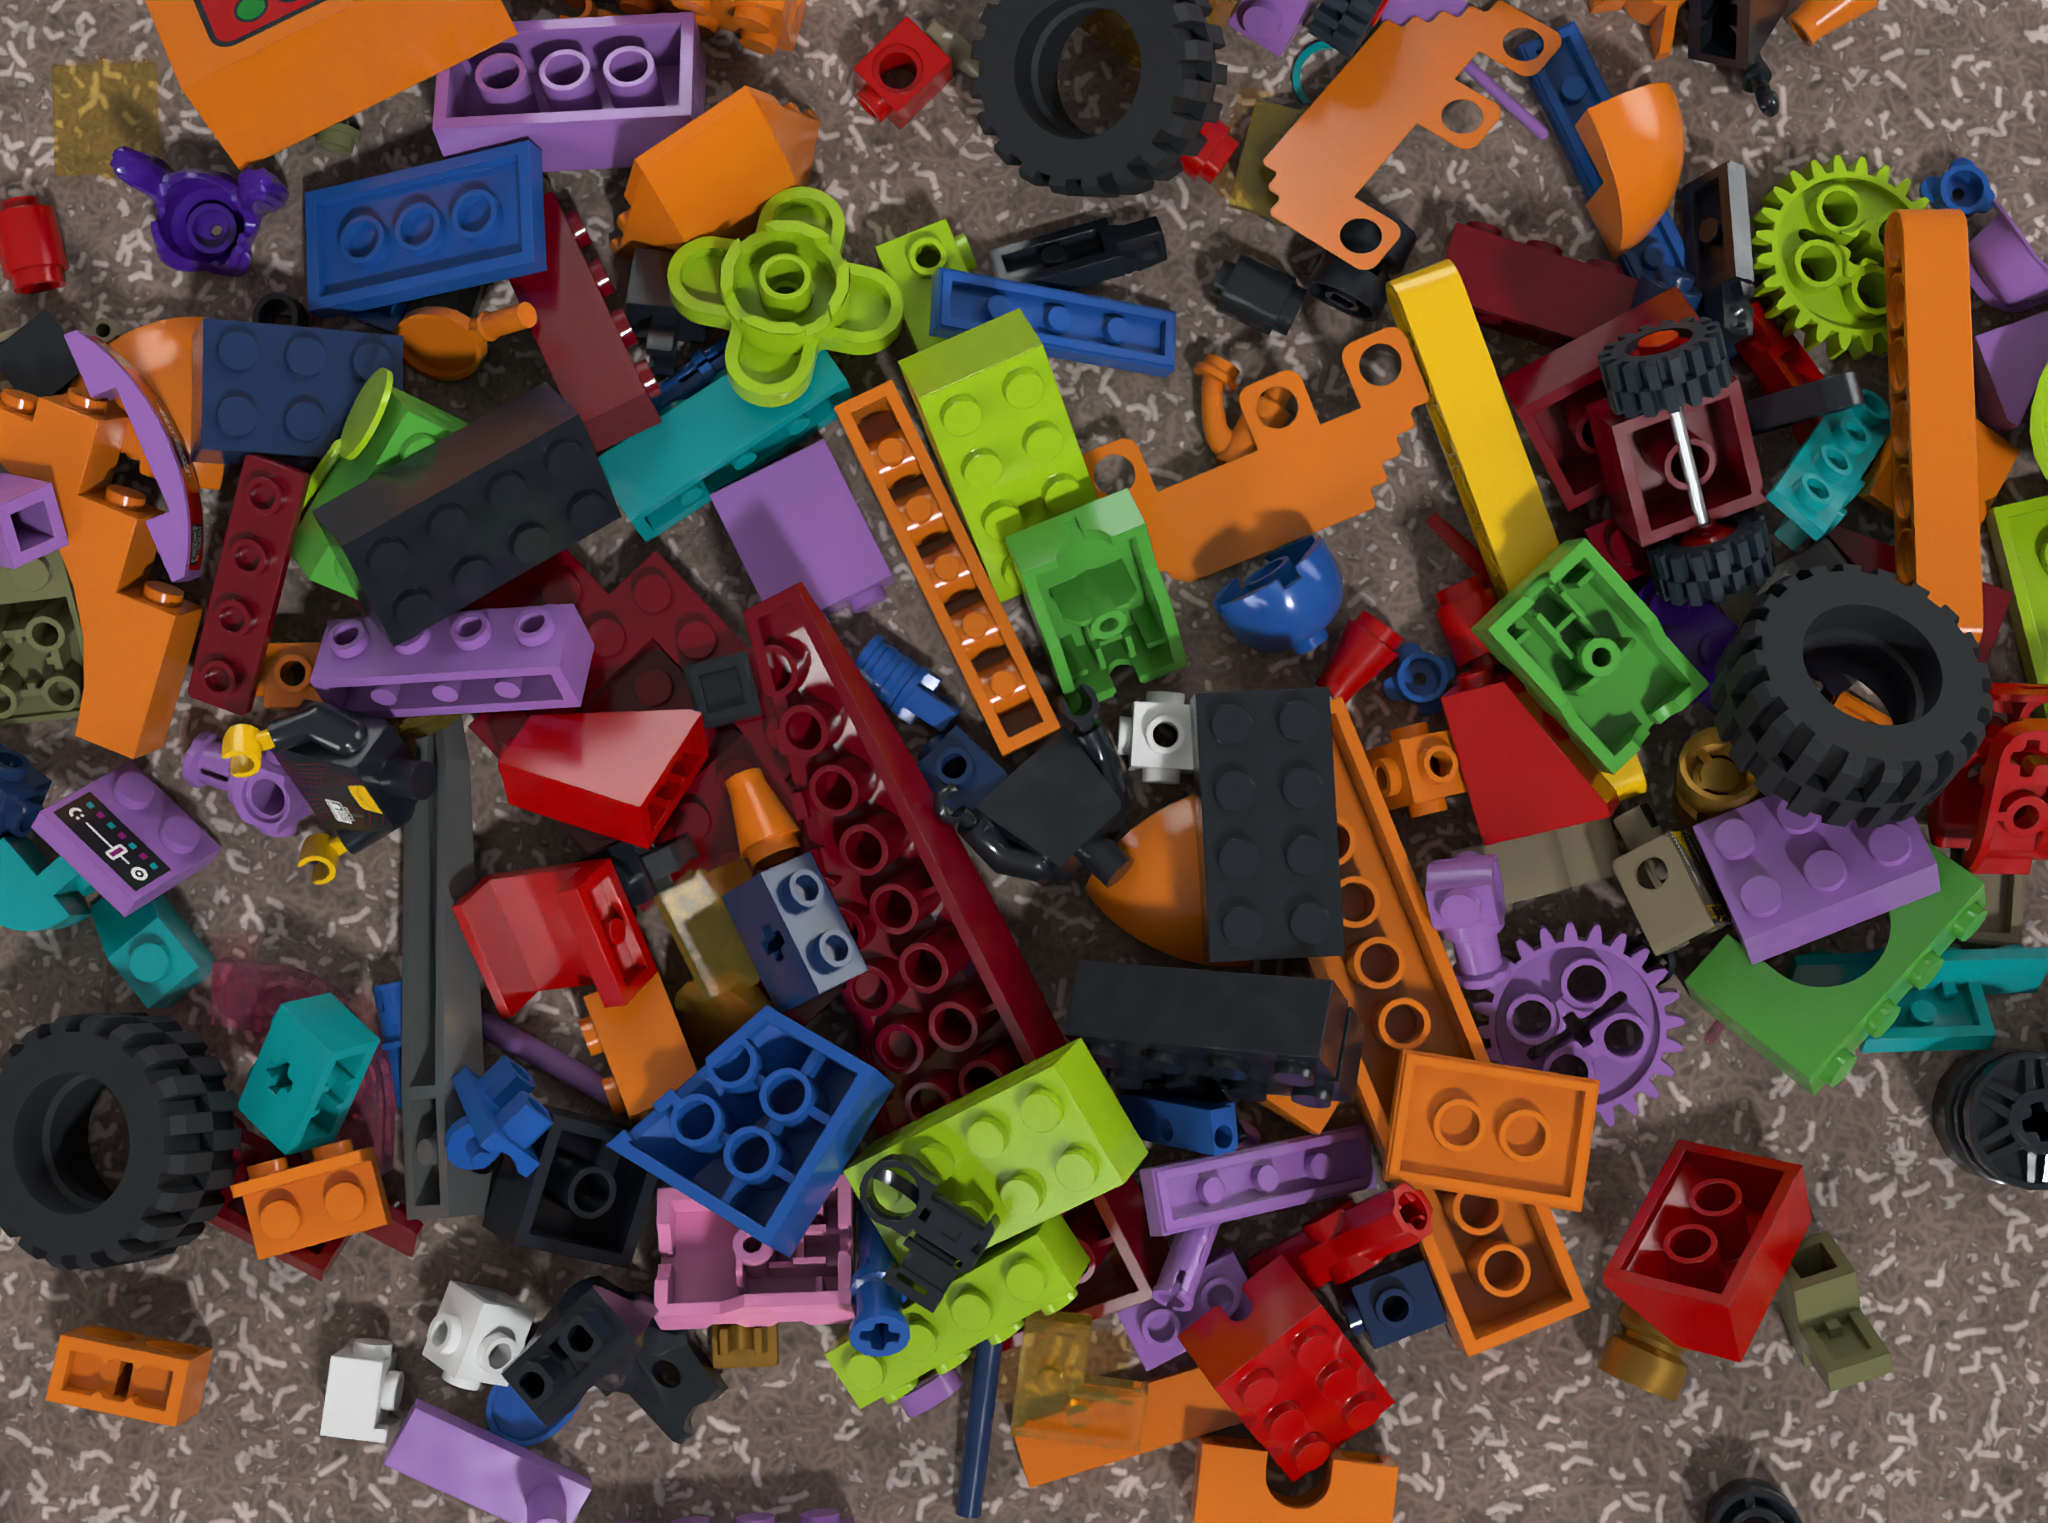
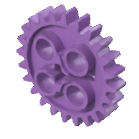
M1566 920L1563 928V938L1557 939L1553 938L1551 932L1544 924L1540 925V944L1532 947L1521 936H1517L1515 941L1520 956L1513 960L1507 955L1501 954L1509 959L1511 974L1508 979L1491 988H1486L1493 993L1492 998L1473 999L1472 1003L1474 1010L1488 1016L1487 1021L1478 1022L1475 1025L1481 1038L1490 1039V1043L1484 1046L1490 1062L1496 1061L1497 1064L1549 1072L1552 1062L1557 1057L1564 1054H1573L1580 1057L1586 1064L1582 1077L1600 1080L1596 1112L1601 1114L1609 1127L1614 1126L1615 1122L1613 1107L1619 1104L1634 1116L1639 1114L1633 1095L1641 1091L1657 1099L1660 1094L1654 1082L1650 1079L1652 1075L1656 1073L1662 1076L1673 1077L1675 1073L1673 1067L1662 1058L1663 1052L1675 1053L1683 1050L1681 1041L1667 1035V1030L1684 1025V1017L1682 1014L1665 1011L1664 1009L1665 1006L1680 998L1676 988H1656V985L1668 973L1664 965L1660 964L1644 969L1642 966L1650 952L1647 946L1643 944L1628 954L1624 951L1627 939L1625 931L1619 930L1607 943L1602 941L1601 926L1599 922L1595 921L1590 926L1586 937L1577 936L1572 920ZM1582 965H1591L1598 968L1603 973L1601 988L1595 994L1589 996H1579L1573 993L1567 986V980L1575 968ZM1622 991L1626 994L1624 1002L1596 1014L1586 1022L1589 1030L1587 1036L1579 1038L1576 1033L1569 1032L1552 1043L1538 1057L1530 1058L1527 1055L1529 1048L1557 1036L1566 1029L1564 1016L1567 1013L1573 1011L1579 1018H1584L1602 1006L1615 993ZM1528 1000L1543 1003L1549 1009L1547 1023L1535 1031L1523 1030L1513 1021L1515 1008ZM1619 1019L1631 1020L1640 1027V1035L1637 1042L1626 1049L1613 1048L1604 1041L1607 1027Z

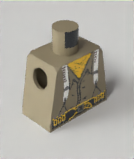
M1648 803L1637 806L1613 820L1629 852L1611 862L1612 867L1655 956L1681 950L1733 924L1706 863L1686 831H1672L1664 834ZM1660 860L1667 867V878L1664 883L1659 879L1656 871Z

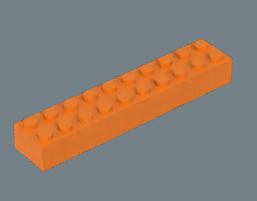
M1341 696L1330 701L1345 956L1299 959L1307 978L1334 980L1347 999L1348 1007L1354 1009L1366 1027L1355 1098L1383 1165L1400 1048L1490 1062V1059L1438 931H1435L1432 927L1429 909ZM1389 1182L1390 1185H1391V1187H1393V1186L1399 1184V1183ZM1409 1185L1415 1190H1422L1433 1208L1431 1215L1433 1232L1422 1241L1416 1243L1415 1247L1418 1255L1426 1262L1448 1322L1446 1324L1453 1342L1467 1357L1590 1308L1549 1207Z

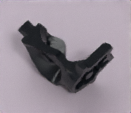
M601 1275L580 1280L571 1286L543 1318L535 1335L522 1352L501 1373L504 1379L545 1426H550L574 1410L588 1389L595 1386L605 1397L614 1392L629 1394L673 1442L681 1445L694 1434L691 1418L697 1406L716 1400L728 1389L717 1370L713 1369L712 1363L700 1348L694 1336L695 1329L660 1330L654 1319V1316L659 1311L654 1305V1295L643 1291H625ZM660 1360L672 1362L678 1368L681 1376L678 1386L669 1385L660 1376L658 1370Z

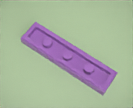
M1366 1123L1322 1130L1320 1135L1308 1133L1236 1149V1151L1216 1156L1205 1155L1139 1170L1150 1236L1171 1235L1377 1187Z

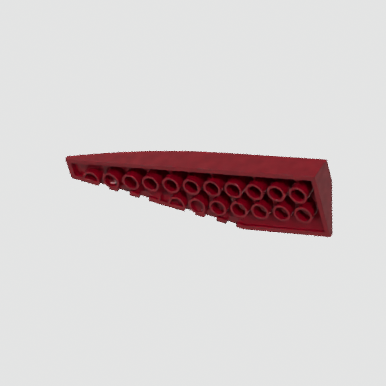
M801 581L744 610L743 614L764 695L772 698L779 727L773 731L780 756H787L795 791L790 793L796 820H803L810 846V849L805 851V853L811 852L868 968V971L845 982V986L840 991L846 1014L853 1013L861 1044V1047L856 1050L858 1059L877 1069L895 1085L874 1119L876 1129L882 1138L1061 1048L1067 1042L1002 915L953 826L938 819L934 810L935 795L866 680ZM1133 1174L1123 1185L1061 1213L1090 1258L1087 1268L1075 1287L1078 1295L1068 1305L1051 1315L1045 1316L1040 1309L1023 1318L1024 1325L1014 1335L1003 1341L1002 1352L1154 1299L1151 1293L1153 1287L1157 1284L1170 1247L1164 1236H1150L1144 1196Z

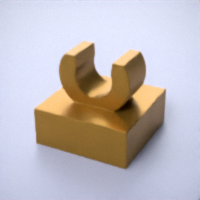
M778 1323L769 1327L712 1324L713 1369L778 1366Z

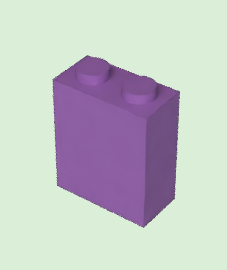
M825 439L709 495L761 601L802 581L831 626L827 616L851 606L854 614L860 613L888 598L884 588L895 583L893 575Z

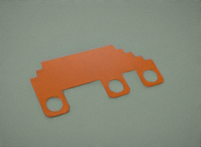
M1503 0L1496 1L1490 10L1485 12L1475 6H1469L1459 17H1455L1447 11L1440 12L1431 22H1426L1417 16L1412 17L1405 26H1399L1391 20H1385L1263 159L1264 165L1276 172L1275 178L1268 184L1269 190L1279 196L1278 202L1270 210L1271 216L1353 267L1360 270L1374 268L1399 239L1400 228L1396 222L1355 198V195L1416 124L1460 149H1472L1482 141L1500 119L1501 110L1495 102L1455 80L1478 51L1513 72L1528 77L1539 73L1556 53L1562 43L1561 36L1557 31ZM1514 29H1531L1541 36L1544 43L1543 51L1538 57L1529 61L1513 59L1507 55L1503 48L1504 37ZM1456 100L1473 102L1482 112V123L1476 130L1470 133L1453 132L1442 122L1441 114L1444 107ZM1360 218L1374 222L1382 233V240L1379 246L1371 252L1362 254L1349 251L1340 240L1342 227L1347 222Z
M1386 327L1346 345L1342 352V362L1361 408L1320 424L1303 380L1298 373L1292 370H1283L1247 385L1239 395V404L1258 450L1160 491H1157L1138 445L1131 439L1121 438L1084 453L1082 456L1097 498L1101 499L1108 496L1095 483L1094 470L1098 462L1109 455H1120L1128 459L1135 471V480L1129 492L1146 523L1159 572H1168L1170 578L1187 583L1374 509L1376 503L1371 490L1387 480L1383 464L1385 461L1399 456L1401 448L1397 441L1398 435L1414 428L1415 422L1411 415L1412 409L1428 402L1430 398L1406 335L1399 328ZM1375 344H1387L1393 347L1399 353L1402 363L1398 377L1390 384L1376 386L1367 382L1361 375L1359 368L1362 354L1367 348ZM1272 387L1288 389L1294 394L1298 402V412L1295 419L1283 428L1268 427L1261 422L1257 415L1256 405L1260 395Z

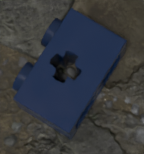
M810 851L757 874L721 896L776 1011L781 1014L868 971L867 965Z

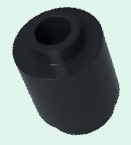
M1241 253L1237 263L1227 259L1224 260L1209 294L1220 299L1215 311L1268 336L1272 330L1287 336L1308 290L1294 284L1296 277L1245 253Z

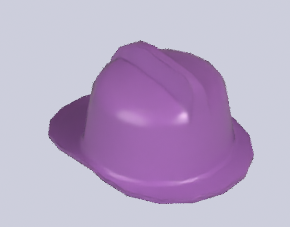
M1995 199L1991 200L1997 216L1969 242L1970 285L1987 305L2005 312H2022L2048 301V265L2037 256L2002 206Z

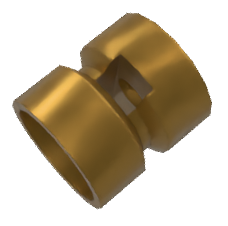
M1709 727L1696 732L1685 742L1679 755L1676 779L1672 792V811L1679 824L1692 835H1695L1692 826L1756 801L1760 796V791L1754 787L1757 779L1748 769L1740 772L1728 754L1733 747L1730 741H1721L1716 727Z
M1622 1300L1617 1317L1626 1328L1624 1332L1611 1334L1610 1339L1605 1343L1596 1367L1635 1387L1677 1402L1688 1375V1366L1682 1360L1681 1355L1683 1351L1692 1350L1676 1346Z

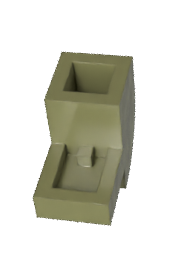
M1828 1230L1803 1238L1775 1293L1791 1343L1804 1366L1812 1364L1830 1392L1893 1372L1891 1353L1861 1311L1856 1270Z

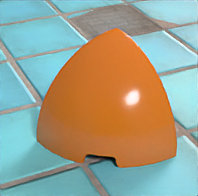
M1668 82L1648 84L1588 108L1575 124V128L1604 182L1585 206L1613 260L1633 249L1654 229L1670 205L1679 184L1684 163L1685 131L1678 99L1672 85Z
M178 317L156 321L129 331L108 344L139 372L160 398L182 437L190 460L193 333L202 319L208 317ZM81 374L73 379L68 389L81 388L87 390ZM120 397L108 402L107 408L128 416ZM129 419L120 453H125L131 459L139 460L140 473L155 478ZM192 462L198 487L220 490L225 464Z
M1195 794L1157 811L1131 829L1117 842L1134 859V862L1127 873L1115 885L1107 888L1099 879L1091 874L1084 889L1092 901L1115 924L1139 941L1168 955L1202 965L1216 967L1249 966L1251 960L1204 962Z

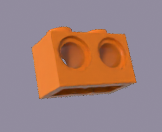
M86 1323L60 1334L45 1401L176 1427L200 1413L214 1349Z

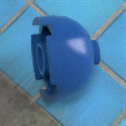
M1313 535L1287 543L1264 557L1269 563L1250 575L1244 583V588L1241 589L1239 581L1235 577L1216 594L1212 604L1224 623L1241 643L1259 652L1280 653L1293 648L1297 655H1301L1318 647L1329 637L1325 627L1337 616L1344 596L1343 577L1335 558L1323 539L1319 536L1315 540Z

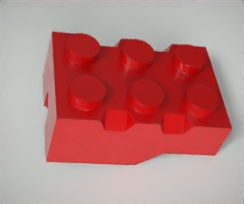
M1280 1254L1242 1284L1243 1287L1241 1289L1252 1304L1251 1313L1247 1318L1242 1321H1233L1220 1305L1218 1307L1214 1306L1181 1332L1177 1338L1214 1390L1230 1409L1239 1416L1252 1435L1266 1448L1274 1461L1294 1483L1307 1472L1320 1467L1333 1451L1357 1432L1374 1424L1380 1414L1394 1404L1395 1401L1284 1256Z

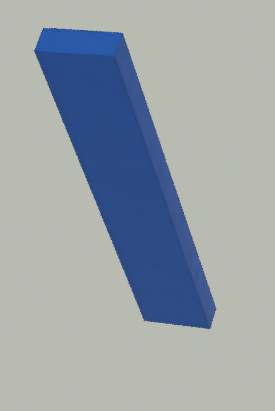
M1572 21L1554 29L1562 39L1560 48L1539 73L1528 76V79L1589 201L1604 182L1575 128V124L1588 108L1612 98L1575 21ZM1541 36L1518 46L1515 53L1519 61H1529L1541 54L1544 47ZM1666 210L1654 229L1638 245L1617 258L1625 276L1639 280L1643 271L1656 272L1659 264H1667L1687 271L1685 244L1668 210ZM1698 305L1696 314L1698 315L1699 319H1701L1705 316H1702L1700 307ZM1724 341L1728 361H1730L1739 354L1733 344Z

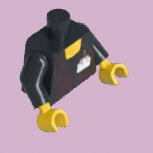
M304 699L295 712L267 721L268 729L260 731L252 725L235 724L226 731L223 737L221 757L223 759L231 757L229 772L232 776L242 778L255 775L261 768L262 752L270 749L325 829L337 831L338 835L335 837L325 833L311 834L304 840L301 847L298 867H302L310 861H319L314 866L311 882L316 885L326 884L334 879L340 855L347 851L355 855L405 825L413 817L416 803L419 800L428 799L436 788L437 773L434 766L427 761L415 760L392 724L385 719L339 708L331 703H320Z

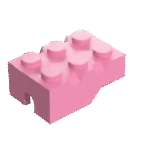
M844 1174L839 1176L790 1258L762 1243L675 1188H657L656 1225L661 1264H658V1272L654 1284V1305L659 1310L654 1319L660 1330L707 1329L712 1324L769 1327L778 1322L802 1321L809 1325L851 1324L852 1320L856 1317V1306L852 1302V1294L849 1290L851 1278L856 1271V1194Z

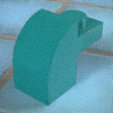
M3 837L0 839L1 926L19 931L56 930L74 926L91 916L90 910L77 894L80 893L82 896H87L95 892L96 889L66 860L59 856L50 864L28 837Z

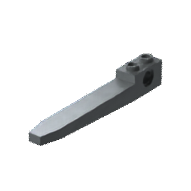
M461 714L411 717L407 747L415 760L427 761L434 766L437 773V783L433 794L428 799L419 800L416 803L413 817L404 825L401 1097L407 1220L486 1214L505 1154L501 1152L496 1160L491 1162L486 1168L464 1170L454 1166L448 1159L443 1143L445 1134L450 1126L461 1117L466 1116L451 1079L464 1066L480 1077L484 1075L480 972L451 908L453 904L475 886L470 759Z

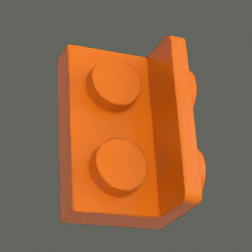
M351 1139L311 1149L314 1162L289 1169L287 1157L246 1167L249 1180L230 1185L233 1199L243 1197L258 1261L393 1223L374 1146L354 1151Z

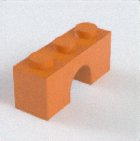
M1209 1433L1198 1436L1190 1502V1513L1193 1523H1393L1399 1467L1390 1455L1336 1449L1324 1462L1322 1476L1314 1488L1301 1495L1287 1496L1274 1491L1266 1483L1268 1451L1257 1439Z

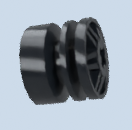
M2014 1048L1978 1049L1956 1060L1939 1080L1931 1104L1933 1131L1945 1155L1966 1173L1986 1180L2008 1184L2029 1191L2048 1190V1053ZM2031 1109H2033L2035 1119L2027 1122L2026 1130H2024L2022 1120L2029 1118L2032 1113Z

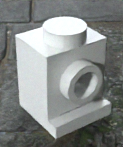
M357 1338L353 1340L352 1347H345L331 1356L320 1430L321 1436L386 1443L397 1434L400 1429L401 1419L388 1418L389 1411H397L404 1389V1372L395 1371L397 1353L392 1352L393 1343L391 1341L375 1338Z

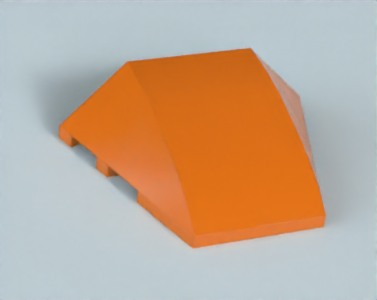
M746 85L634 159L624 197L631 208L618 216L616 224L623 235L611 240L610 248L616 257L633 260L635 248L676 252L687 242L700 237L717 236L733 240L739 237L740 241L745 240L749 235L756 232L760 213L772 196L788 188L808 187L821 120L811 109L802 114L795 103L789 102L782 107L775 96Z

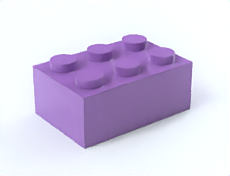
M1773 793L1770 798L1767 796L1692 826L1701 854L1752 965L1941 891L1937 862L1914 816L1901 822H1893L1889 819L1881 827L1859 828L1857 827L1856 820H1851L1846 827L1821 823L1822 816L1811 812L1806 817H1802L1785 809L1788 802Z

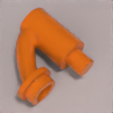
M1208 353L1203 362L1199 361L1196 363L1193 372L1202 379L1201 419L1203 432L1211 451L1217 456L1215 462L1220 466L1257 451L1258 448L1243 412L1233 429H1230L1226 422L1223 392L1229 394L1235 392L1238 386L1236 379L1240 371L1222 357ZM1272 387L1267 389L1263 396L1260 395L1256 411L1261 422L1271 428L1285 427L1291 417L1285 407L1293 393L1283 387Z

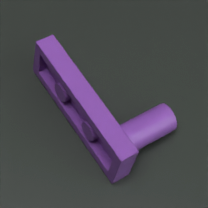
M416 1398L385 1453L383 1464L510 1523H573L592 1490L590 1478Z

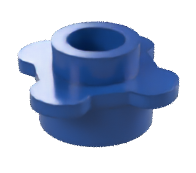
M1967 158L1955 159L1950 163L1948 171L1939 177H1927L1919 187L1920 197H1927L1930 200L1929 203L1935 209H1961L1965 213L1966 219L1975 213L1985 214L1993 208L1991 200L1995 199V194L1990 189L1987 176ZM1953 190H1959L1962 193L1961 200L1953 198Z
M1416 643L1402 645L1396 652L1399 657H1397L1398 664L1393 676L1383 682V693L1389 701L1397 702L1403 700L1416 706L1421 715H1434L1442 708L1443 704L1440 696L1445 691L1447 683L1455 678V664L1448 657L1439 658L1432 653L1422 652L1421 647ZM1420 673L1424 675L1425 682L1423 685L1415 684V674Z

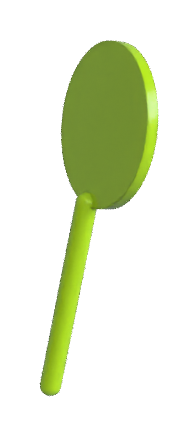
M383 367L379 368L361 389L349 412L341 438L333 442L310 476L303 509L338 459L342 457L348 461L353 460L361 453L373 436L390 398L393 385V373Z

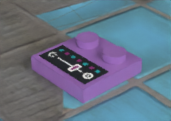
M132 761L41 810L31 826L40 837L124 917L208 866L222 848Z

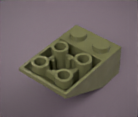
M59 549L15 569L0 566V727L77 718L84 689L83 634L74 588Z

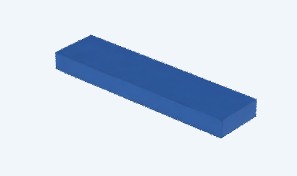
M939 267L932 275L929 336L949 339L1020 308L1042 342L1047 357L1165 378L1175 371L1177 311Z

